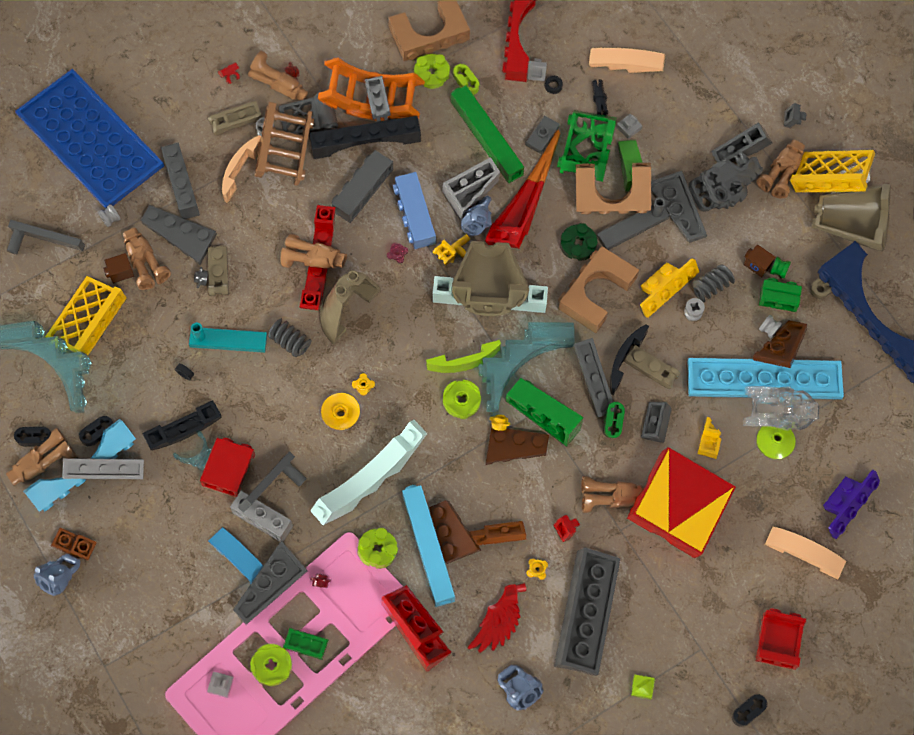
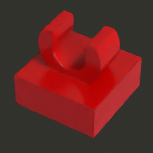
M236 62L218 71L220 77H225L228 84L232 83L230 80L231 75H234L237 80L240 79L239 73L235 72L239 69Z
M568 515L560 517L554 524L562 542L569 540L576 533L575 527L580 526L577 518L570 520Z

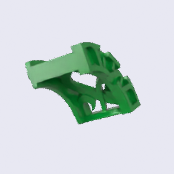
M574 110L573 114H569L567 125H570L563 156H559L557 167L560 168V173L563 174L564 171L576 173V164H595L596 181L603 182L610 154L607 146L612 143L617 117H608ZM578 118H589L591 128L587 129V123L584 120L583 127L579 128L577 126ZM594 120L608 122L594 126ZM573 133H575L577 137L572 140ZM596 134H597V139H598V138H602V139H603L601 142H597V141H596V139H595V135H596ZM591 137L592 145L602 152H593L584 158L578 152L576 146Z

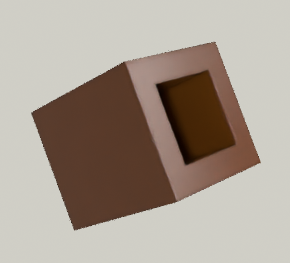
M757 244L754 249L750 248L745 254L744 266L762 278L773 265L776 257Z
M126 253L104 260L106 267L103 268L107 278H111L113 284L134 277Z

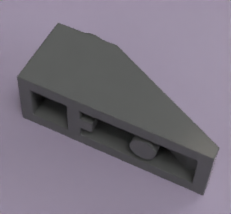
M758 122L711 152L717 163L724 161L726 158L734 162L736 161L734 156L738 155L740 157L739 153L743 152L746 156H750L772 144V141L765 128Z

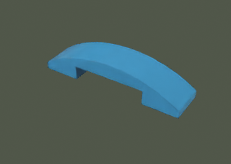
M223 527L208 541L250 583L253 582L263 568L261 562Z

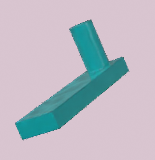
M195 322L191 325L189 347L266 353L268 335L267 332L203 328L200 323Z

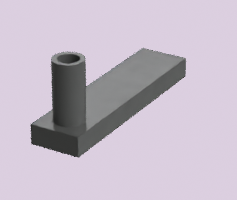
M658 197L655 199L654 205L651 206V211L636 213L597 233L598 240L604 248L610 250L668 220L670 215L665 209V200Z
M10 220L8 225L13 234L7 251L12 254H18L24 235L83 251L85 247L84 242L78 238Z
M590 338L573 345L596 416L601 417L605 415L606 408L613 402L594 340ZM615 407L611 408L612 412H616Z
M289 451L238 508L244 513L281 472L300 487L307 478L290 463L295 456Z

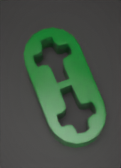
M612 402L606 408L603 433L608 438H617L622 432L625 408L620 402ZM616 405L620 413H616L615 419H613L614 412L611 411V408H614ZM614 421V428L617 429V432H614L613 435H611V431H608V427H612V423Z

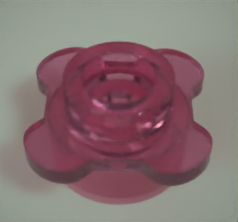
M393 243L390 252L387 253V258L389 260H396L397 263H403L404 256L408 254V248L401 244Z

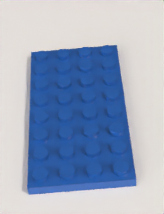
M73 69L15 111L17 116L105 209L110 204L114 206L164 167V163Z

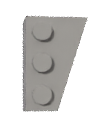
M490 157L443 183L442 192L460 220L466 216L467 209L476 206L497 184L500 171Z

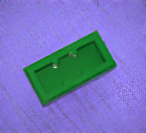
M289 628L283 648L323 660L329 640Z

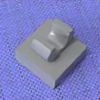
M536 58L534 61H529L527 79L545 81L547 62H541L542 59Z
M633 114L626 116L616 126L628 139L642 129V125Z
M213 672L207 692L228 698L234 678Z

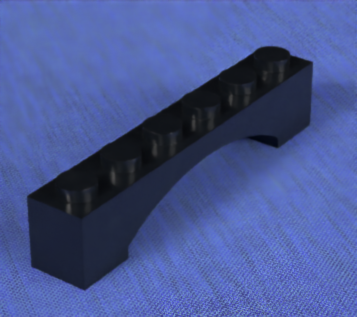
M418 116L309 133L314 159L332 157V154L341 150L368 143L399 142L406 145L421 142Z

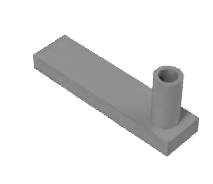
M63 458L62 478L143 479L144 460Z

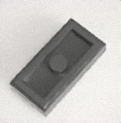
M544 116L526 141V146L541 154L560 128V124Z

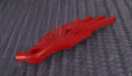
M525 583L518 585L510 584L504 587L500 600L488 606L487 614L479 625L482 629L467 647L468 650L481 644L478 650L481 653L492 642L491 650L494 651L499 642L502 647L504 646L505 636L507 640H510L511 631L513 633L516 632L515 626L519 625L517 619L521 617L519 614L520 609L517 605V593L527 591Z

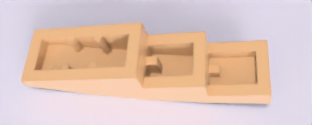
M591 48L589 65L590 67L608 66L609 70L627 69L628 73L663 71L665 54L628 48Z

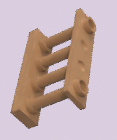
M269 102L265 112L255 177L262 178L264 173L268 171L295 177L294 185L298 186L305 177L303 165L309 129H312L314 124V118H311L312 112L308 111L305 118L279 113L278 110H275L277 103ZM281 120L303 125V133L298 135L276 130L273 127V121ZM278 137L300 142V151L294 152L272 147L270 139ZM274 154L298 160L297 169L269 164L267 156Z

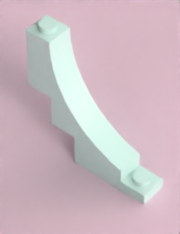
M415 420L410 421L403 432L394 437L372 461L341 486L320 497L310 511L322 525L353 511L363 497L377 491L386 478L400 472L427 435L425 430Z

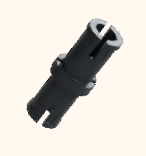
M598 79V85L597 80H594L592 82L594 91L593 101L596 103L597 114L602 115L601 112L603 110V115L606 116L609 112L603 80Z

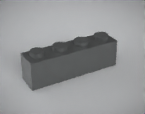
M179 142L161 147L181 218L188 219L199 216L200 213Z
M376 150L371 155L369 154L365 158L362 167L356 169L350 182L347 181L344 184L342 192L333 198L331 204L332 207L336 208L335 214L351 224L393 171V161Z

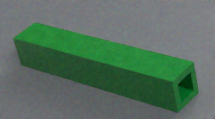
M467 85L454 89L451 93L452 105L487 155L491 157L506 182L509 184L524 176L523 164Z

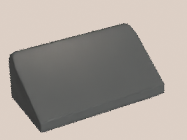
M649 402L641 438L664 443L672 410L667 402Z

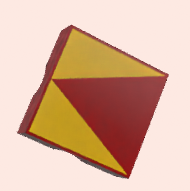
M667 447L660 453L649 474L647 484L638 495L627 519L650 533L663 537L671 545L691 557L697 558L703 554L736 486Z

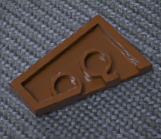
M787 321L775 333V337L771 341H767L764 344V348L753 355V360L791 368L807 331V324Z
M491 427L486 465L501 461L509 462L510 460L520 458L528 459L546 456L549 435L513 429L499 431Z
M445 500L429 507L446 564L482 551L472 539L469 530L461 522L460 516L450 501Z

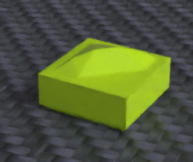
M634 675L631 696L652 699L655 678Z

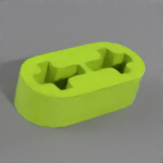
M464 64L456 65L453 69V77L460 87L465 85L468 87V82L472 86L475 85L474 88H468L473 95L477 94L479 91L478 79L468 66Z

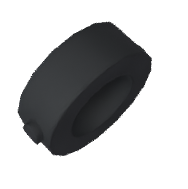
M550 76L546 79L545 89L548 93L558 94L562 90L563 81L560 77ZM551 82H556L559 86L556 88H552L549 86V84Z
M179 363L175 368V371L187 380H191L194 376V373L183 364Z

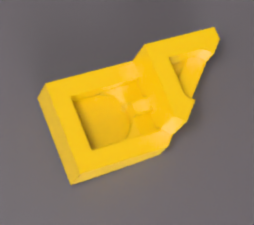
M707 417L697 454L716 459L721 443V432L719 429L716 430L711 423V418Z

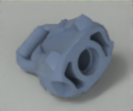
M485 196L478 202V205L466 210V216L461 220L463 232L468 233L470 236H477L485 228L492 225L491 212L488 209L491 202L490 196Z
M65 554L57 561H49L46 564L37 566L34 573L36 584L40 589L52 596L61 594L72 579V575L79 569L81 560L70 554ZM66 561L74 566L68 568L66 565H63L62 562Z
M510 665L498 674V683L506 692V700L510 707L516 710H526V708L540 699L543 693L541 680L525 673L520 666ZM518 671V675L513 677L510 681H508L507 683L503 682L514 672Z

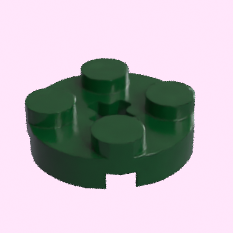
M585 223L571 225L561 235V250L570 259L574 258L578 259V261L587 260L597 248V236ZM576 239L583 241L582 246H580L579 244H574L576 242Z

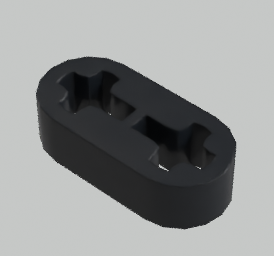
M101 416L83 428L79 433V439L82 444L89 447L101 441L103 431L105 430L102 427V423L105 422L109 427L113 424L112 419L108 416ZM87 433L91 435V440L86 439L85 435Z
M20 427L15 431L14 439L18 445L23 447L40 446L50 437L51 432L47 427ZM23 433H26L27 436H31L25 437L23 441L20 438L21 436H23ZM43 433L47 435V437H44V440H41L40 437H36L42 436Z
M760 694L750 697L733 712V723L739 727L747 726L767 708L766 698ZM753 700L756 702L760 700L762 702L760 705L762 709L757 707L752 711L750 707L754 705ZM747 711L749 714L745 717L746 722L744 720L739 721L737 719L739 717L738 712L743 714Z

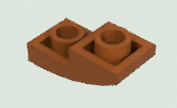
M59 528L51 547L88 561L97 542Z

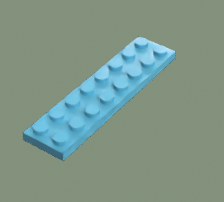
M688 358L687 360L688 394L693 397L843 399L844 397L841 361L794 360L791 368L754 361L753 359Z

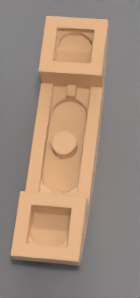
M260 135L244 144L229 162L222 183L224 202L228 203L236 191L237 187L234 179L248 157L255 160L258 156L261 141Z
M772 527L765 542V545L781 553L785 551L819 567L821 572L836 579H839L846 563L843 558L824 546L781 528Z

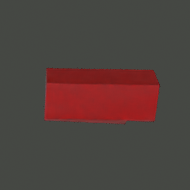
M407 585L381 598L382 606L426 672L430 671L452 653L440 638L444 631Z

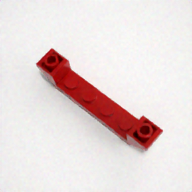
M317 205L314 219L315 232L313 244L320 243L332 247L335 207ZM308 267L305 290H302L301 309L319 311L323 301L328 268Z

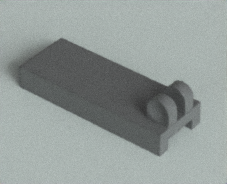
M383 77L366 79L365 84L373 119H377V122H380L382 117H384V120H388L387 116H391Z

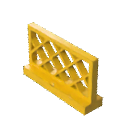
M874 150L804 152L797 173L792 175L790 181L796 193L866 192V179L875 152ZM845 157H850L846 162H841ZM862 157H868L861 163L858 161ZM808 158H816V160L807 164ZM827 158H833L831 161L827 162L826 164L823 162V161L826 160ZM855 162L857 165L849 170L847 167ZM820 163L822 166L814 171L812 168ZM836 163L839 164V166L833 170L829 168ZM843 169L846 171L844 174H837ZM860 169L863 170L862 173H855V172L859 171ZM808 170L811 172L810 174H804V175H802L803 173L807 172ZM825 170L828 171L827 174H820Z
M86 276L45 337L86 359L127 297L120 288L110 287ZM89 283L95 285L96 290L86 293L85 289ZM105 291L111 292L107 298L101 300L100 293ZM97 294L98 301L88 304L87 297ZM84 299L85 305L76 308V302ZM99 306L98 312L91 315L89 308ZM86 310L87 316L78 319L77 312ZM74 314L75 320L65 323V318L68 315ZM89 321L88 327L80 330L79 324ZM76 325L77 332L67 334L66 328ZM63 329L64 336L53 337L56 331ZM78 336L79 340L75 346L70 345L69 339Z

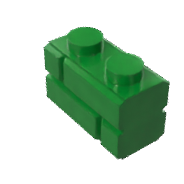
M775 278L764 279L760 292L759 306L797 312L800 305L802 286L797 285L795 282L782 283Z

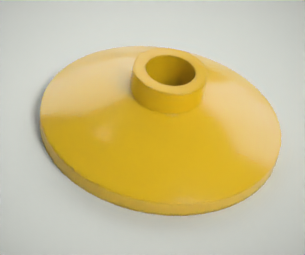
M336 393L329 396L321 407L323 421L327 426L335 430H345L352 427L360 415L358 402L354 397L346 393ZM342 411L344 415L338 416V412Z

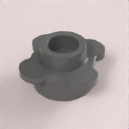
M200 267L198 272L195 271L194 283H197V288L200 285L206 286L208 273L202 270V267Z

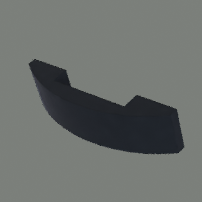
M645 324L634 331L619 349L610 375V393L612 395L615 394L623 379L624 373L619 371L624 359L632 345L641 346L647 335L649 325Z
M212 400L197 407L195 412L163 427L158 425L143 432L142 435L150 450H157L197 434L222 418V415Z

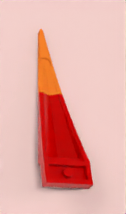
M559 129L554 134L525 183L491 225L485 239L488 245H494L496 242L509 243L511 248L520 249L524 237L528 235L561 134Z

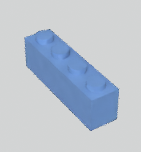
M413 172L395 177V184L392 185L395 195L399 196L397 201L399 211L404 213L402 220L404 227H408L409 230L407 233L409 244L413 243L414 249L436 244V235L417 173Z

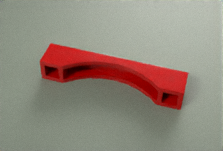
M514 0L510 3V12H513V15L509 16L508 27H511V32L507 31L506 42H509V47L505 46L504 57H507V62H503L502 73H506L505 80L527 82L529 57L520 43L518 31L524 17L535 7L536 0Z

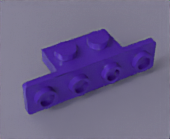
M871 470L862 483L845 476L823 505L825 510L837 515L828 527L832 538L837 539L840 534L844 533L846 526L856 517L858 510L867 502L870 494L878 488L880 479L875 470Z

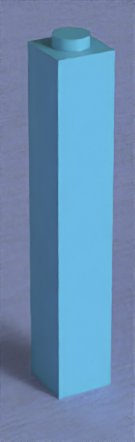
M410 485L405 490H402V495L435 606L439 607L455 602V595L422 486Z

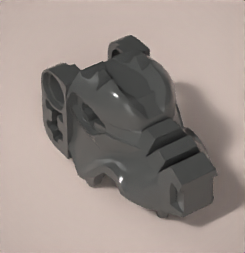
M741 152L739 153L740 157L738 155L734 156L738 166L726 158L690 181L689 190L697 207L701 211L707 212L714 208L718 210L721 208L728 209L729 206L734 207L738 201L742 202L748 194L747 186L763 171V167L760 166L757 157L749 159ZM700 184L701 187L696 189L695 185ZM703 198L709 200V207L704 206Z

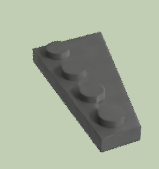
M679 171L651 181L652 193L656 198L661 197L665 200V209L687 241L691 243L706 238L707 233L683 172Z
M151 205L148 206L141 219L142 224L157 235L165 238L171 245L176 246L182 253L190 256L199 265H201L208 252V247L211 246L217 235L214 230Z
M282 541L233 609L245 625L252 621L307 572V569Z

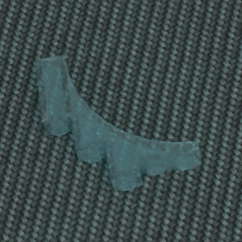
M36 321L1 325L0 350L16 349L28 351L44 359L62 380L68 395L70 410L77 414L84 413L86 398L83 395L85 381L82 375L89 374L91 361L88 355L83 352L65 354L67 352V344L64 339L59 336L42 338L44 337L43 327Z
M528 322V329H524V340H506L505 347L501 348V358H483L482 364H479V376H482V382H487L486 394H490V400H487L486 408L487 412H490V417L499 414V404L503 391L511 377L520 367L542 353L574 346V323Z

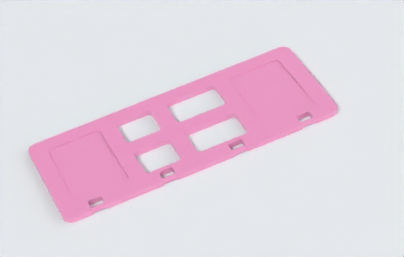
M348 532L342 535L306 567L307 572L247 625L243 622L167 689L165 693L166 699L197 735H276L396 626L394 622L389 623L386 620L389 615L382 606L381 598L403 586L386 568L377 569L376 567H369L360 560L357 553L359 539L353 533ZM316 574L328 575L327 579H331V582H329L328 588L312 586L313 580L310 579L315 577ZM303 592L319 608L320 613L300 631L317 636L329 624H333L350 644L319 673H314L298 656V653L286 650L292 660V671L304 685L285 704L280 706L262 687L263 684L257 681L252 672H249L234 656L233 652L254 633H259L268 644H277L283 648L285 640L269 624V620L295 596ZM348 654L352 659L342 666L339 661ZM269 660V664L266 665V668L274 670V667L277 666V663H274L273 660ZM213 672L234 678L228 698L207 692ZM301 697L304 702L294 709L291 704Z

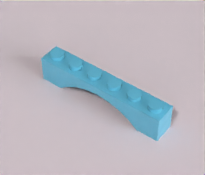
M119 419L103 431L99 446L91 458L116 459L118 457L117 453L122 449L126 451L133 446V441L136 438L124 422ZM62 477L39 479L23 492L39 512L41 510L45 512L54 505L53 501L57 498H64L70 493V488L74 485L76 487L80 486L86 479H63Z

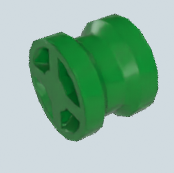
M776 257L770 274H777L780 278L784 279L791 262L788 260L782 261L780 257Z

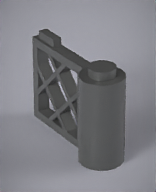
M318 94L313 98L279 106L280 113L293 109L295 112L292 116H297L299 113L306 116L307 113L302 111V108L305 105L311 104L312 109L310 111L314 115L311 118H314L316 126L309 129V133L338 128L335 109L318 100ZM282 121L283 131L288 132V128L292 123ZM295 124L298 128L290 133L302 135L304 126Z

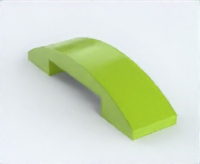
M497 340L482 344L480 353L446 361L445 355L426 359V368L429 371L439 373H455L473 369L492 359L500 351L501 342Z

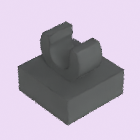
M794 103L785 110L784 127L791 128L795 124L800 125L801 120H806V113L800 112L801 105Z

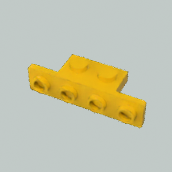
M691 258L680 269L665 263L641 285L642 291L650 295L640 304L645 317L649 318L699 273L695 259Z

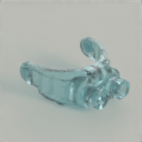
M199 431L197 434L204 441L201 452L191 458H182L176 453H173V457L182 463L191 464L193 467L197 466L200 470H203L211 450L207 447L205 437Z

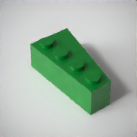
M520 378L506 394L507 403L566 447L581 430L583 416L536 388L528 380L525 381Z

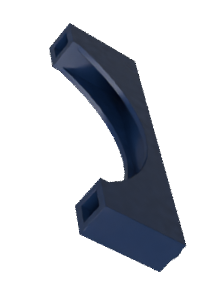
M854 241L824 263L817 273L824 283L827 282L830 285L829 287H832L833 294L843 301L845 308L856 316L858 323L864 325L869 331V335L878 341L882 350L892 357L895 365L906 373L908 380L914 383V340L893 332L872 312L862 287V266L868 254Z

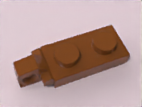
M522 521L485 525L481 530L470 531L472 539L477 545L526 540L525 527Z

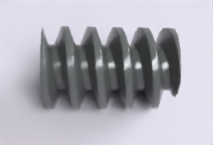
M720 264L717 268L712 269L711 272H707L704 276L699 277L698 280H694L692 287L697 298L704 303L705 297L710 299L712 297L711 293L717 295V289L723 291V285L726 288L729 287V281L734 284L735 278L726 266Z
M282 318L278 319L270 328L269 338L274 339L275 343L280 344L282 348H286L287 352H292L293 357L303 355L309 348L312 340L308 339L305 342V334L298 337L300 334L299 330L293 333L294 326L287 328L289 322L285 321L281 324Z

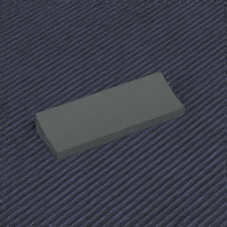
M585 547L577 551L554 667L594 676L599 675L621 558Z

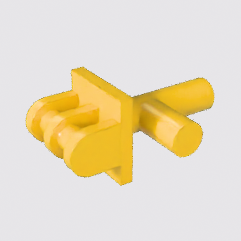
M466 234L452 245L443 240L433 250V254H437L438 259L443 260L445 265L454 262L456 253L464 258L466 251L462 246L470 241V237Z

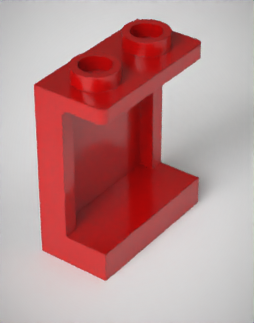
M217 438L200 478L202 486L237 497L240 491H242L241 485L251 459L255 458L254 449L248 444H236L229 438Z
M771 608L766 610L762 618L755 661L796 670L800 666L801 658H799L806 618H802L797 613L784 614L778 609Z

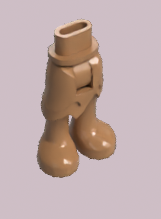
M261 50L254 58L248 76L270 85V89L280 92L293 100H305L308 92L303 89V85H299V82L289 74L270 67L266 63L267 53Z
M792 140L790 144H787L785 149L780 152L771 164L769 174H762L756 180L758 187L768 193L778 174L783 173L778 183L772 189L771 194L776 198H786L790 192L787 184L791 176L799 168L805 145L797 140Z
M136 228L123 233L130 263L139 273L136 281L138 288L147 290L155 286L153 278L144 265L146 261L157 284L164 283L171 276V272L168 267L158 264L153 255V249L141 233H138Z
M290 234L285 240L287 248H282L280 258L282 267L286 268L291 267L294 261L303 262L305 266L335 269L336 267H344L347 254L340 253V250L334 249L331 246L320 243L312 244L300 240L298 235ZM299 249V250L308 251V253H307V254H304V253H301V252H297V250Z
M56 428L39 447L36 445L16 465L12 466L13 469L7 472L6 475L15 486L21 481L24 483L25 480H31L39 476L62 457L77 458V455L67 443L60 430ZM55 446H58L55 450H53L51 453H49L46 457L43 456V455H44L46 452H48L50 449L54 448Z
M583 476L581 482V491L584 494L582 497V512L589 513L597 505H611L610 508L633 506L644 487L619 481L617 483L594 481L591 477ZM592 492H614L612 496L589 494Z

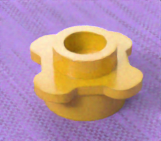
M362 373L356 381L352 382V387L360 395L365 396L371 388L375 387V382L368 379L365 373Z
M497 414L489 419L491 420V427L495 430L503 431L507 429V426H510L508 418L504 415Z
M535 558L530 559V567L526 573L527 576L530 578L538 577L540 580L545 579V570L548 567V563L536 560Z

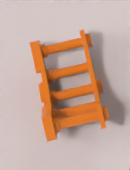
M340 58L324 62V65L332 70L329 90L318 94V100L333 109H337V107L346 110L345 114L377 121V119L372 117L368 94L366 103L353 100L356 81L365 83L366 79L382 76L384 86L389 87L387 100L391 116H387L388 119L418 116L419 119L420 112L412 106L415 86L424 85L425 81L417 74L385 75L368 72L356 68ZM339 74L349 78L346 97L336 91ZM407 87L405 104L393 106L396 88Z

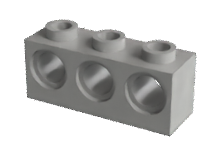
M240 491L230 506L232 513L277 541L284 542L293 528L292 521L258 500H255L243 513L238 506L245 500L248 494Z

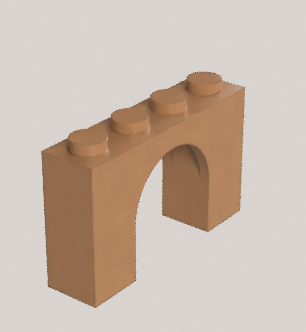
M457 0L438 1V12L445 26L441 32L433 36H423L416 33L411 27L405 12L388 17L389 29L403 61L414 60L419 56L431 54L440 49H447L452 45L462 44L470 40V29Z
M632 163L631 189L625 196L619 199H608L598 192L595 185V164H576L577 212L591 214L592 212L599 211L600 214H609L610 211H617L620 214H626L629 211H636V213L651 211V163Z
M603 246L598 251L595 250L589 264L583 265L579 272L580 276L571 281L570 289L567 293L563 292L558 299L560 311L594 333H597L606 321L608 312L588 299L584 291L586 284L594 279L603 278L628 291L639 274V269Z

